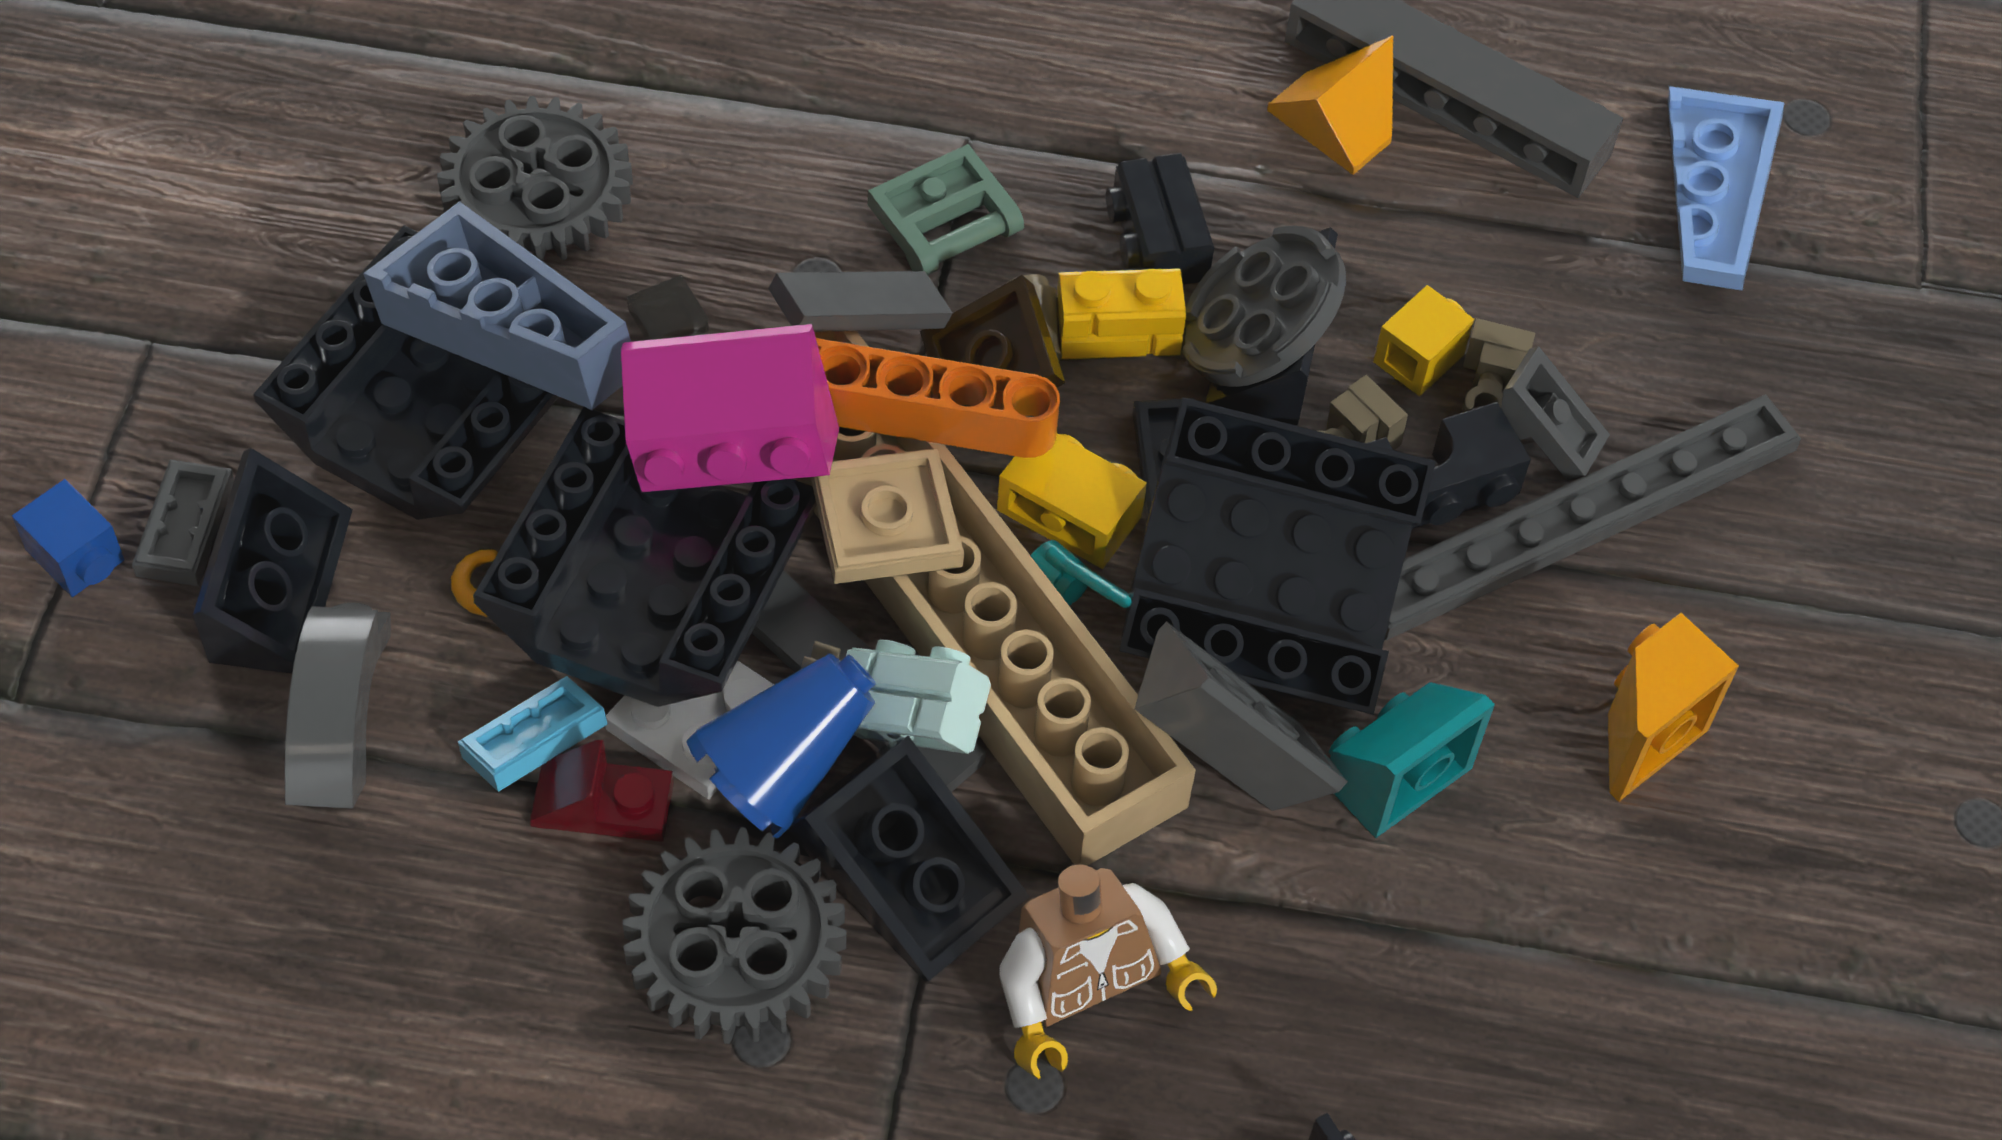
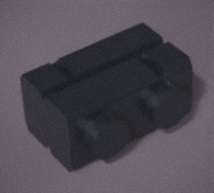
M1181 153L1156 156L1152 161L1142 158L1120 162L1116 166L1114 187L1106 189V207L1111 223L1121 222L1124 231L1120 235V253L1125 269L1180 268L1182 285L1200 282L1212 266L1214 245L1185 156H1182Z

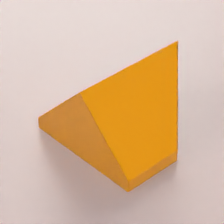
M1393 35L1306 72L1268 103L1267 111L1354 175L1386 148L1392 140Z

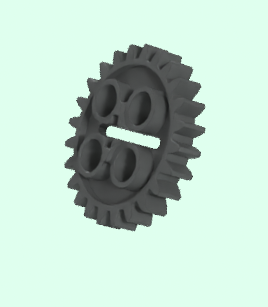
M529 96L526 109L520 110L517 109L510 99L505 100V114L498 116L486 107L482 109L484 124L479 125L473 121L465 120L463 122L465 137H449L451 153L440 155L442 172L437 173L444 213L460 201L527 251H532L533 255L541 261L545 258L546 250L554 249L562 260L567 259V245L572 243L584 251L590 250L588 235L592 233L606 239L609 236L608 221L622 222V205L631 203L630 185H633L627 144H619L616 127L603 129V119L600 113L584 120L581 103L575 104L567 112L561 111L558 97H554L547 108H539L535 96Z
M740 828L736 835L735 843L725 845L722 835L716 829L711 832L710 848L702 850L690 837L686 838V858L682 860L664 851L661 854L663 876L644 870L641 875L643 889L647 894L630 893L628 898L630 913L634 917L623 919L624 938L631 941L623 946L626 965L636 966L631 971L635 990L650 987L647 992L648 1008L651 1011L660 1009L670 1003L668 1010L669 1026L676 1028L688 1017L694 1019L695 1038L701 1040L712 1024L721 1026V1036L724 1044H730L737 1026H745L752 1041L757 1042L760 1039L761 1033L760 1023L769 1020L780 1033H784L787 1031L786 1012L791 1009L806 1019L811 1016V1002L808 993L825 999L830 995L829 980L825 975H840L842 971V956L837 952L846 949V930L839 927L845 923V907L841 903H832L836 899V883L834 879L818 882L821 877V864L818 859L808 861L801 866L798 865L800 860L799 844L794 842L780 854L775 852L774 837L771 832H768L760 844L755 846L749 845V836L746 828ZM702 895L713 896L719 900L708 908H697L689 904L692 899ZM772 898L787 903L784 908L772 912L757 907L760 902ZM678 928H683L685 930L679 933L678 935L674 933V931ZM740 930V938H730L731 931ZM791 933L796 936L795 939L789 941L786 938ZM693 957H705L714 962L709 968L702 971H691L682 966L685 961ZM764 960L776 961L783 966L779 971L767 975L756 973L751 969L754 964Z

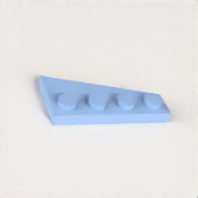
M1669 86L1668 110L1682 279L1684 282L1742 291L1781 126L1784 102Z

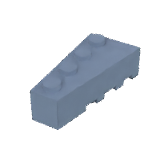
M460 201L363 273L380 321L388 327L591 410L623 386L621 348L624 342H631L626 322Z

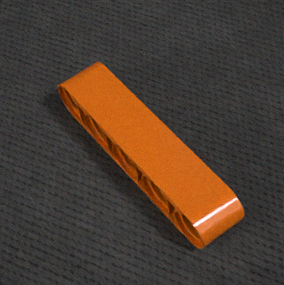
M816 338L839 427L1022 458H1035L1044 455L1053 447L1056 441L1060 393L1055 384L1045 377Z

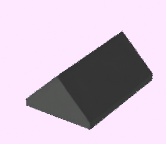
M1167 621L1158 630L1134 708L1137 712L1271 811L1339 792L1348 781L1301 723Z

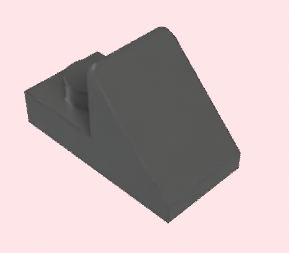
M1537 346L1529 349L1503 391L1501 409L1519 440L1532 437L1567 481L1584 477L1610 434L1541 348Z

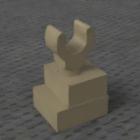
M1476 318L1463 364L1464 368L1473 369L1476 372L1472 388L1465 397L1462 413L1473 410L1476 406H1485L1498 402L1501 407L1503 391L1529 349L1532 348L1535 332Z
M1366 374L1350 385L1347 391L1330 402L1326 431L1320 430L1319 432L1363 443L1386 437L1393 450L1402 445L1408 414Z

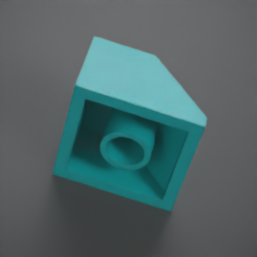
M1429 682L1411 696L1406 692L1396 695L1381 709L1377 720L1362 730L1357 726L1348 729L1331 745L1329 749L1330 760L1348 781L1339 792L1333 794L1376 839L1473 768L1495 704L1484 694Z

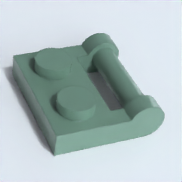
M969 144L868 190V206L903 250L912 271H925L927 275L938 271L939 263L999 234L1009 237L1024 229V220L1020 209ZM983 205L990 212L930 242L923 235Z

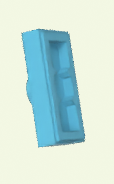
M565 676L459 740L458 746L462 758L499 792L608 725L604 708L568 676Z

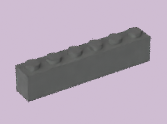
M1294 0L1291 3L1284 42L1327 64L1393 35V100L1577 198L1582 195L1613 153L1623 117L1558 84L1553 79L1545 77L1508 58L1503 53L1495 51L1462 34L1455 28L1420 12L1404 1Z

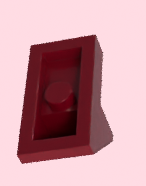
M594 740L558 755L541 765L530 818L531 827L664 842L674 786L673 771L608 764L604 740Z

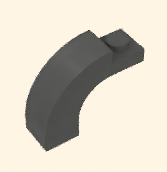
M342 603L334 607L312 606L308 612L297 647L289 693L285 739V805L353 809L366 783V723L370 687L376 663L391 637V612H378V610H372L370 606L362 603Z

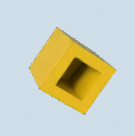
M1426 285L1381 327L1373 363L1420 397L1465 355L1474 318L1467 314L1457 302L1445 298Z

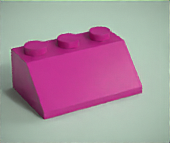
M812 324L624 342L622 344L621 365L625 439L642 492L830 475L839 424Z

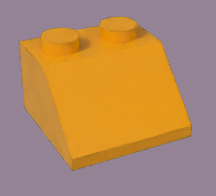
M1679 613L1661 628L1654 623L1639 633L1627 650L1632 656L1629 664L1614 681L1618 691L1608 712L1609 793L1618 802L1709 730L1739 667L1736 662L1682 613Z

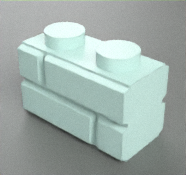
M878 640L875 650L856 647L847 650L846 656L849 654L855 658L876 683L868 691L873 697L875 704L854 733L855 736L862 739L889 743L909 736L917 747L964 754L974 751L981 725L979 714L984 713L991 683L988 676L969 665L971 659L969 655L951 648L934 646L932 647L930 657L915 655L916 650L914 648L890 640Z

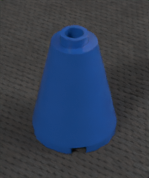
M829 653L699 727L686 742L697 763L706 754L715 763L716 767L714 770L716 773L709 779L730 803L760 830L764 831L770 825L772 836L779 838L790 828L874 706L875 701L868 691L876 683L864 667L851 655L848 654L840 661Z

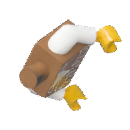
M1073 865L1063 870L1060 874L1058 888L1029 900L1021 908L1019 933L1016 935L1000 964L999 975L1014 1028L1021 1027L1023 1033L1014 1048V1058L1022 1069L1040 1079L1037 1059L1044 1049L1046 1058L1051 1066L1059 1071H1063L1067 1066L1068 1054L1065 1047L1044 1034L1041 1021L1048 1027L1161 975L1160 965H1168L1170 971L1166 978L1167 990L1185 1009L1193 1010L1185 998V989L1193 980L1198 979L1204 990L1212 998L1216 996L1217 987L1212 977L1198 964L1188 961L1185 953L1190 948L1169 909L1162 900L1137 884L1131 883L1122 886L1110 869L1101 868L1094 870L1087 865Z

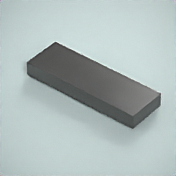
M925 271L776 273L768 288L791 326L812 324L814 332L943 329L953 314Z

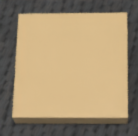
M938 448L833 461L830 475L810 477L834 584L963 567L964 551Z

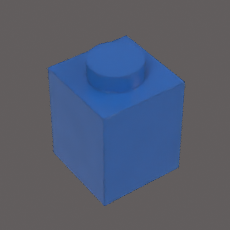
M66 479L12 515L25 550L71 597H74L89 585L100 583L106 579L113 569L124 561L112 525Z

